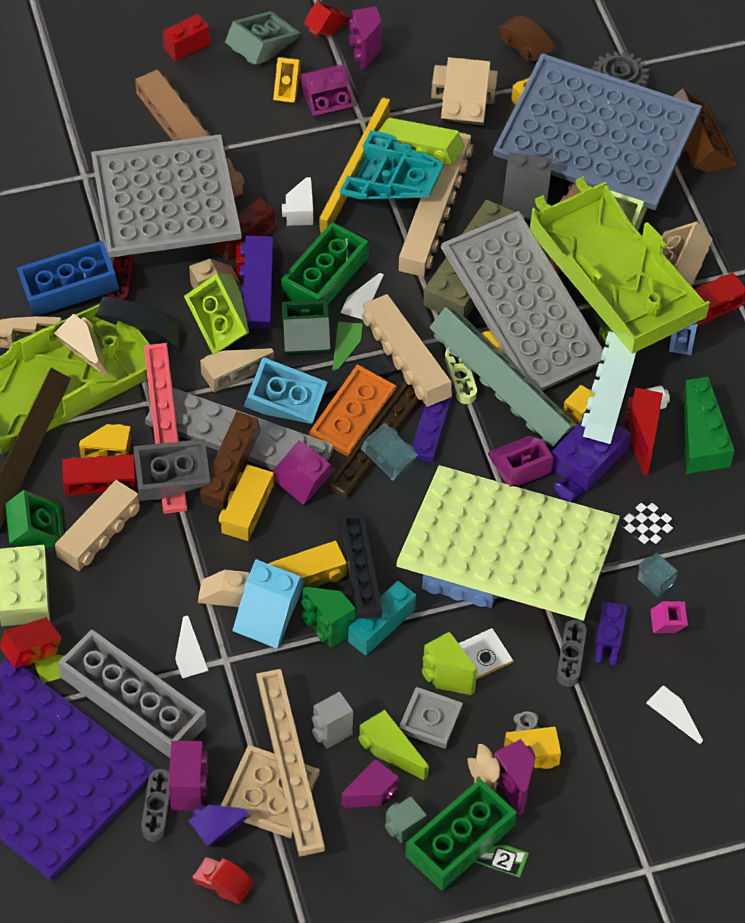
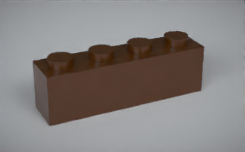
M236 411L209 470L210 484L202 486L200 490L203 504L220 510L226 509L229 494L231 491H234L237 477L243 471L261 431L258 418Z

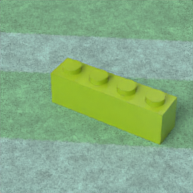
M389 117L378 131L391 134L400 143L411 145L413 150L419 153L424 152L447 164H453L465 147L459 131Z

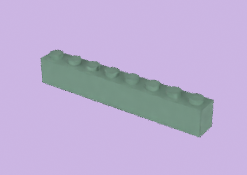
M445 307L429 327L435 333L434 337L441 343H446L450 347V353L457 358H461L468 370L473 373L476 372L480 376L479 380L481 383L489 388L491 387L496 392L495 396L499 400L507 402L511 406V412L520 418L522 417L527 422L526 426L535 433L538 432L543 437L544 444L548 447H557L577 426L567 414L456 308Z

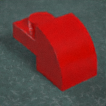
M206 857L192 877L196 884L215 890L219 897L238 904L242 902L254 884L241 868L223 858L218 862Z

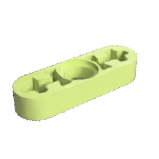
M449 347L445 352V363L451 382L454 385L456 398L460 403L470 404L475 401L477 395V387L472 372L464 366L465 362L461 358H459L458 364H455V358L450 353ZM456 372H464L467 376L465 378H458L454 374ZM464 385H466L467 392L470 393L469 395L463 392Z

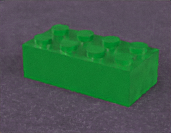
M331 222L291 267L289 273L285 274L281 279L282 296L290 301L327 299L328 305L368 259V241Z
M479 779L406 842L405 856L442 891L515 826L517 812L486 783Z

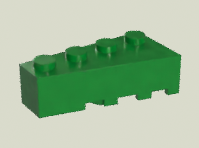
M703 377L686 380L683 393L686 474L731 467L734 448L709 378Z

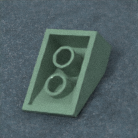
M269 11L233 21L225 43L231 46L233 51L247 58L248 62L256 65L270 60L297 39L301 33Z

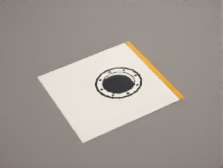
M493 628L459 643L477 667L476 679L514 662Z

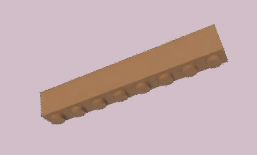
M158 69L135 79L137 95L172 141L211 136L207 130L202 128L198 117L192 115L188 104L182 102L177 90L172 89L167 77L162 76ZM226 158L233 195L236 197L243 194L244 179L241 173L236 172L233 168L231 160Z

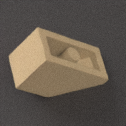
M208 259L189 266L190 283L194 289L217 273H231L236 284H240L231 265Z
M223 570L201 581L198 603L239 607L249 572Z

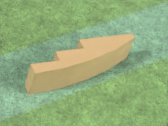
M19 317L0 320V347L10 348L11 343L60 322L61 318Z

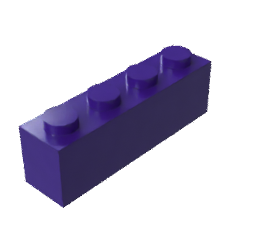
M246 236V244H241V257H245V265H240V278H244V286H240L239 290L243 299L248 328L270 329L273 237Z

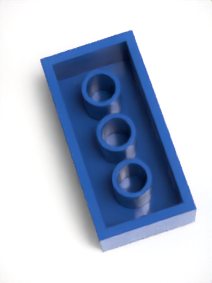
M103 240L17 268L33 317L119 290L116 275Z

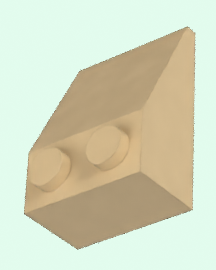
M448 57L441 114L442 121L484 125L490 61Z

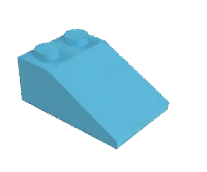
M263 357L244 407L264 415L312 424L327 382Z
M256 559L246 581L233 631L278 649L305 580L298 575Z

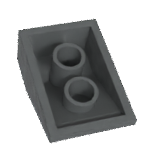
M205 439L134 446L139 501L163 499L210 484Z

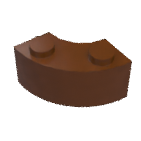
M515 16L498 27L501 39L505 42L506 46L515 48L526 62L538 60L541 54L546 55L555 49L544 30L527 17Z

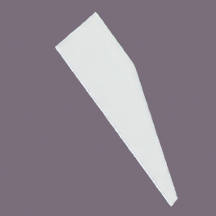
M379 273L348 296L341 313L362 319V314L364 313L363 304L373 300L384 274Z
M188 616L183 617L175 658L182 679L208 671Z
M662 686L646 703L701 744L703 740L682 699L665 686Z

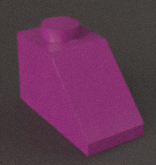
M375 759L343 791L342 806L345 808L382 806L387 800L391 801L399 791V777Z

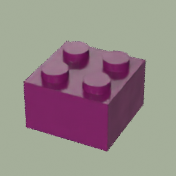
M171 741L169 770L171 810L195 811L202 806V801H207L208 752L203 751L202 741Z

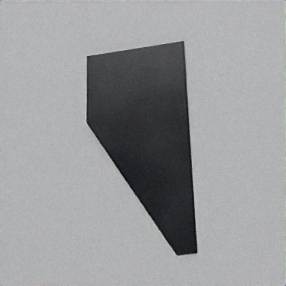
M281 245L273 248L272 270L287 274L289 269Z

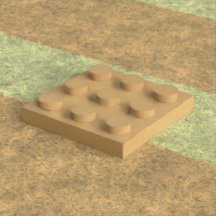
M248 745L221 806L247 809L252 815L244 822L292 838V825L275 754ZM304 764L312 792L319 776V769Z

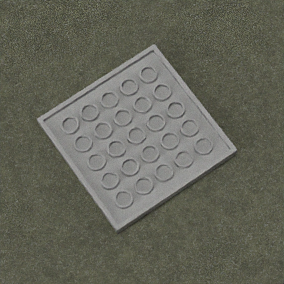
M221 134L91 152L109 257L242 239Z

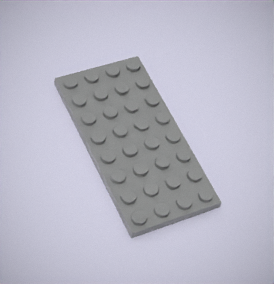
M519 211L442 243L441 249L494 338L501 346L505 356L541 391L598 366L599 363L605 362L601 360L602 347Z

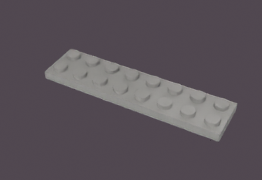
M172 388L178 436L187 440L205 439L207 447L219 451L234 415L238 410ZM150 410L145 418L146 425L153 427L152 410ZM258 418L261 431L247 461L274 470L298 440H300L328 462L334 450V445Z

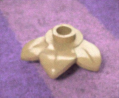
M479 744L477 758L467 759L469 769L474 777V783L481 779L495 792L497 780L500 776V766L498 760L493 758L491 751L485 745Z

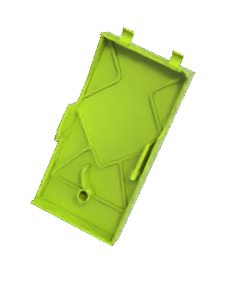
M100 304L76 314L78 318L82 319L84 317L93 325L91 330L98 339L108 371L106 376L66 348L54 334L69 318L11 343L9 350L0 356V453L4 454L10 451L51 367L70 377L71 380L47 431L148 380L144 346L150 344L138 329L118 321L117 325L95 317Z

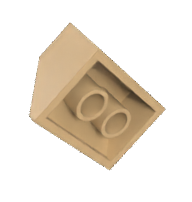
M698 222L665 231L662 235L663 241L668 245L666 248L663 247L662 253L691 287L695 283L696 276L702 267V262L712 242L711 236Z

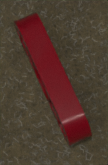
M133 254L113 258L112 267L116 277L120 275L127 277L125 281H117L118 287L121 289V295L118 299L129 300L134 269ZM123 259H127L125 261V268L121 267ZM118 290L108 293V297L116 298Z

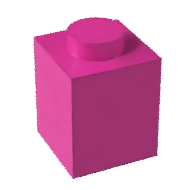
M662 601L650 610L653 633H677L688 625L685 602Z

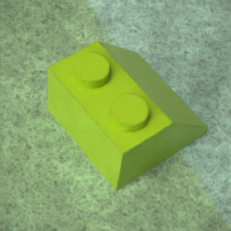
M450 632L424 645L422 674L428 682H432L436 689L467 695L475 693L477 667Z

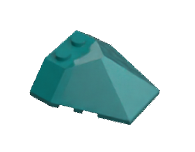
M370 130L363 144L364 159L355 177H346L339 193L340 195L357 199L430 197L444 168V163L424 152L419 153L413 150L412 146L407 143L405 145L400 143L391 134Z

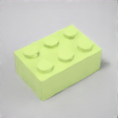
M45 545L0 549L1 626L27 624L45 617L50 621Z

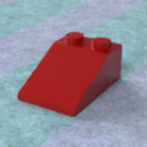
M635 388L634 397L629 396L624 423L629 424L630 442L643 475H648L663 393Z

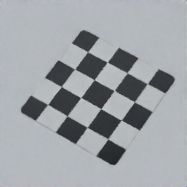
M648 499L643 500L619 522L622 527L649 548H652L678 524Z

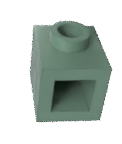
M409 797L402 803L393 804L387 810L385 828L392 837L396 836L400 843L426 826V814L412 797Z

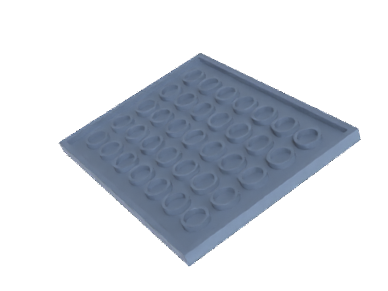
M541 54L493 150V155L506 160L509 158V152L553 158L551 175L576 183L577 179L584 176L587 185L591 187L606 181L611 191L644 201V207L656 210L700 115L702 106Z

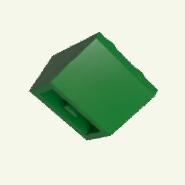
M313 587L303 588V600L301 601L303 605L302 618L307 625L314 627L318 638L323 643L326 642L332 649L348 638V627L355 621L356 608L341 591Z

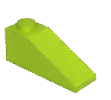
M385 710L360 725L359 741L365 749L369 748L374 756L423 780L428 778L429 765Z

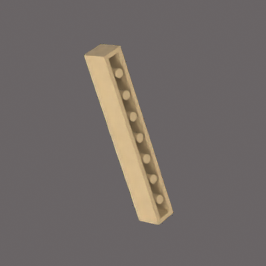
M460 133L465 147L453 164L444 163V168L430 197H422L420 199L399 256V271L424 277L426 270L431 269L433 263L432 253H436L438 250V237L443 236L445 229L444 220L449 219L451 212L449 206L455 203L457 194L455 190L461 186V173L466 172L468 160L466 159L471 157L473 152V145L470 144L471 135Z

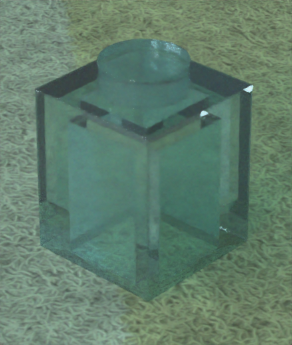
M656 553L651 558L646 557L640 563L638 580L659 597L675 584L678 570Z

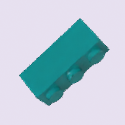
M399 581L380 597L383 610L382 618H357L348 627V642L365 656L415 611L416 594Z

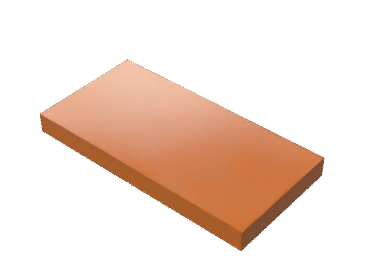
M357 364L309 431V436L334 445V450L348 457L393 395L396 385Z

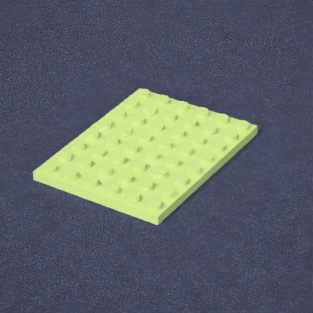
M439 465L398 557L397 567L584 620L620 516L515 486L510 487L508 484Z

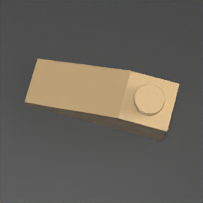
M72 314L54 334L66 348L106 376L108 371L97 336L91 330L93 325L86 318L80 319Z
M272 349L219 351L200 360L201 374L215 393L256 374L263 357L274 361V351Z

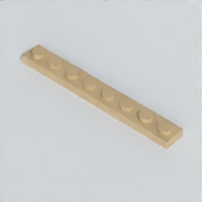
M278 669L257 673L259 691L298 855L303 856L324 851V843L282 671Z

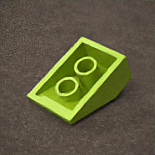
M217 273L184 296L212 354L224 350L249 333L242 295L231 273Z

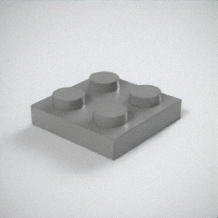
M416 687L399 729L404 735L446 749L463 703Z

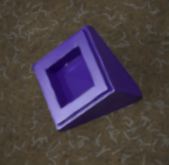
M568 477L554 484L561 500L572 503L585 491L584 488Z

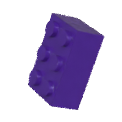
M581 421L551 452L553 456L552 470L564 478L568 477L584 488V492L587 493L628 449L631 433L617 423L611 444L583 437L585 427L581 426Z

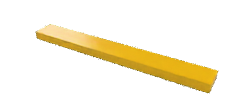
M381 99L319 218L321 233L331 222H335L347 196L340 195L339 191L347 176L355 177L364 159L363 144L370 130L378 132L390 115L389 99Z

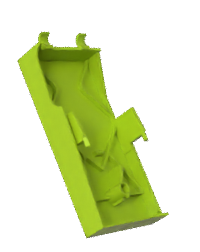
M583 176L576 180V186L580 193L552 206L546 203L544 195L535 198L536 206L540 210L537 211L535 208H532L530 230L535 239L631 354L707 317L710 302H704L662 253L663 247H668L663 241L664 238L648 222L644 225L642 236L628 220L608 188L606 181L591 187L587 185Z

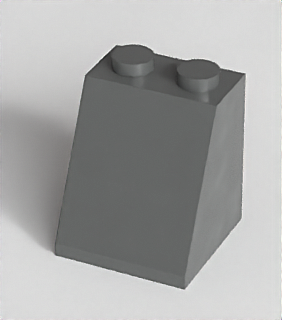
M509 152L502 206L515 212L519 211L520 214L525 216L526 223H531L532 208L540 211L536 206L535 198L544 195L546 203L548 201L553 158Z

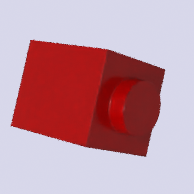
M316 1L304 23L310 27L309 31L317 36L321 34L330 36L347 24L351 17L337 7Z

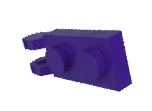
M603 601L595 645L597 648L595 662L600 663L603 656L602 649L612 650L609 659L610 665L616 664L617 653L620 651L627 610L626 605Z

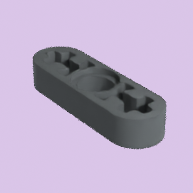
M570 620L564 628L557 680L566 687L574 686L579 680L587 630L585 624L580 620ZM573 629L578 630L576 641L571 640ZM572 648L579 655L573 658L568 657L565 651ZM567 665L572 666L571 677H566Z
M165 769L154 770L148 780L141 824L142 834L148 841L160 840L166 830L170 796L169 772ZM159 778L164 779V782L162 783L161 792H157V782L159 781ZM154 800H161L164 806L160 810H153L150 807V803ZM152 817L157 818L155 832H150L149 829L152 827Z

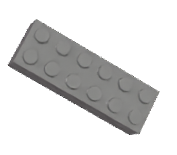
M92 629L58 662L60 677L169 758L171 741H193L206 727V715L203 709Z

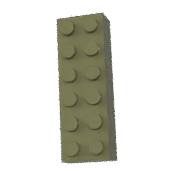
M485 200L463 234L515 213V211ZM446 257L424 289L423 306L439 313L445 307L456 308L467 318L475 304Z

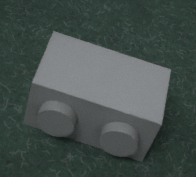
M340 692L314 705V716L312 717L314 729H312L315 739L319 743L322 742L327 749L353 734V710Z

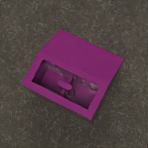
M376 6L352 10V19L349 20V27L352 34H349V43L351 47L354 46L355 48L354 58L355 61H359L361 69H366L381 51V18Z
M335 65L299 74L303 93L313 116L354 106L345 65Z
M527 436L488 452V456L501 477L510 487L520 486L551 473L553 456L542 439Z

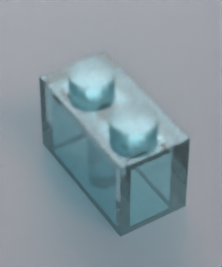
M386 423L368 436L361 447V450L393 481L405 472L418 456L414 448L410 444L405 443L399 437L397 431Z

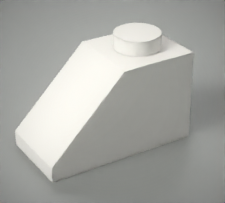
M306 177L286 194V204H282V217L287 218V226L313 225L311 177Z

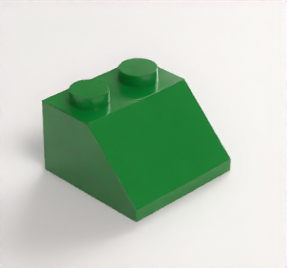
M23 490L5 504L10 544L18 547L45 545V548L55 547V543L64 535L61 505L59 503Z

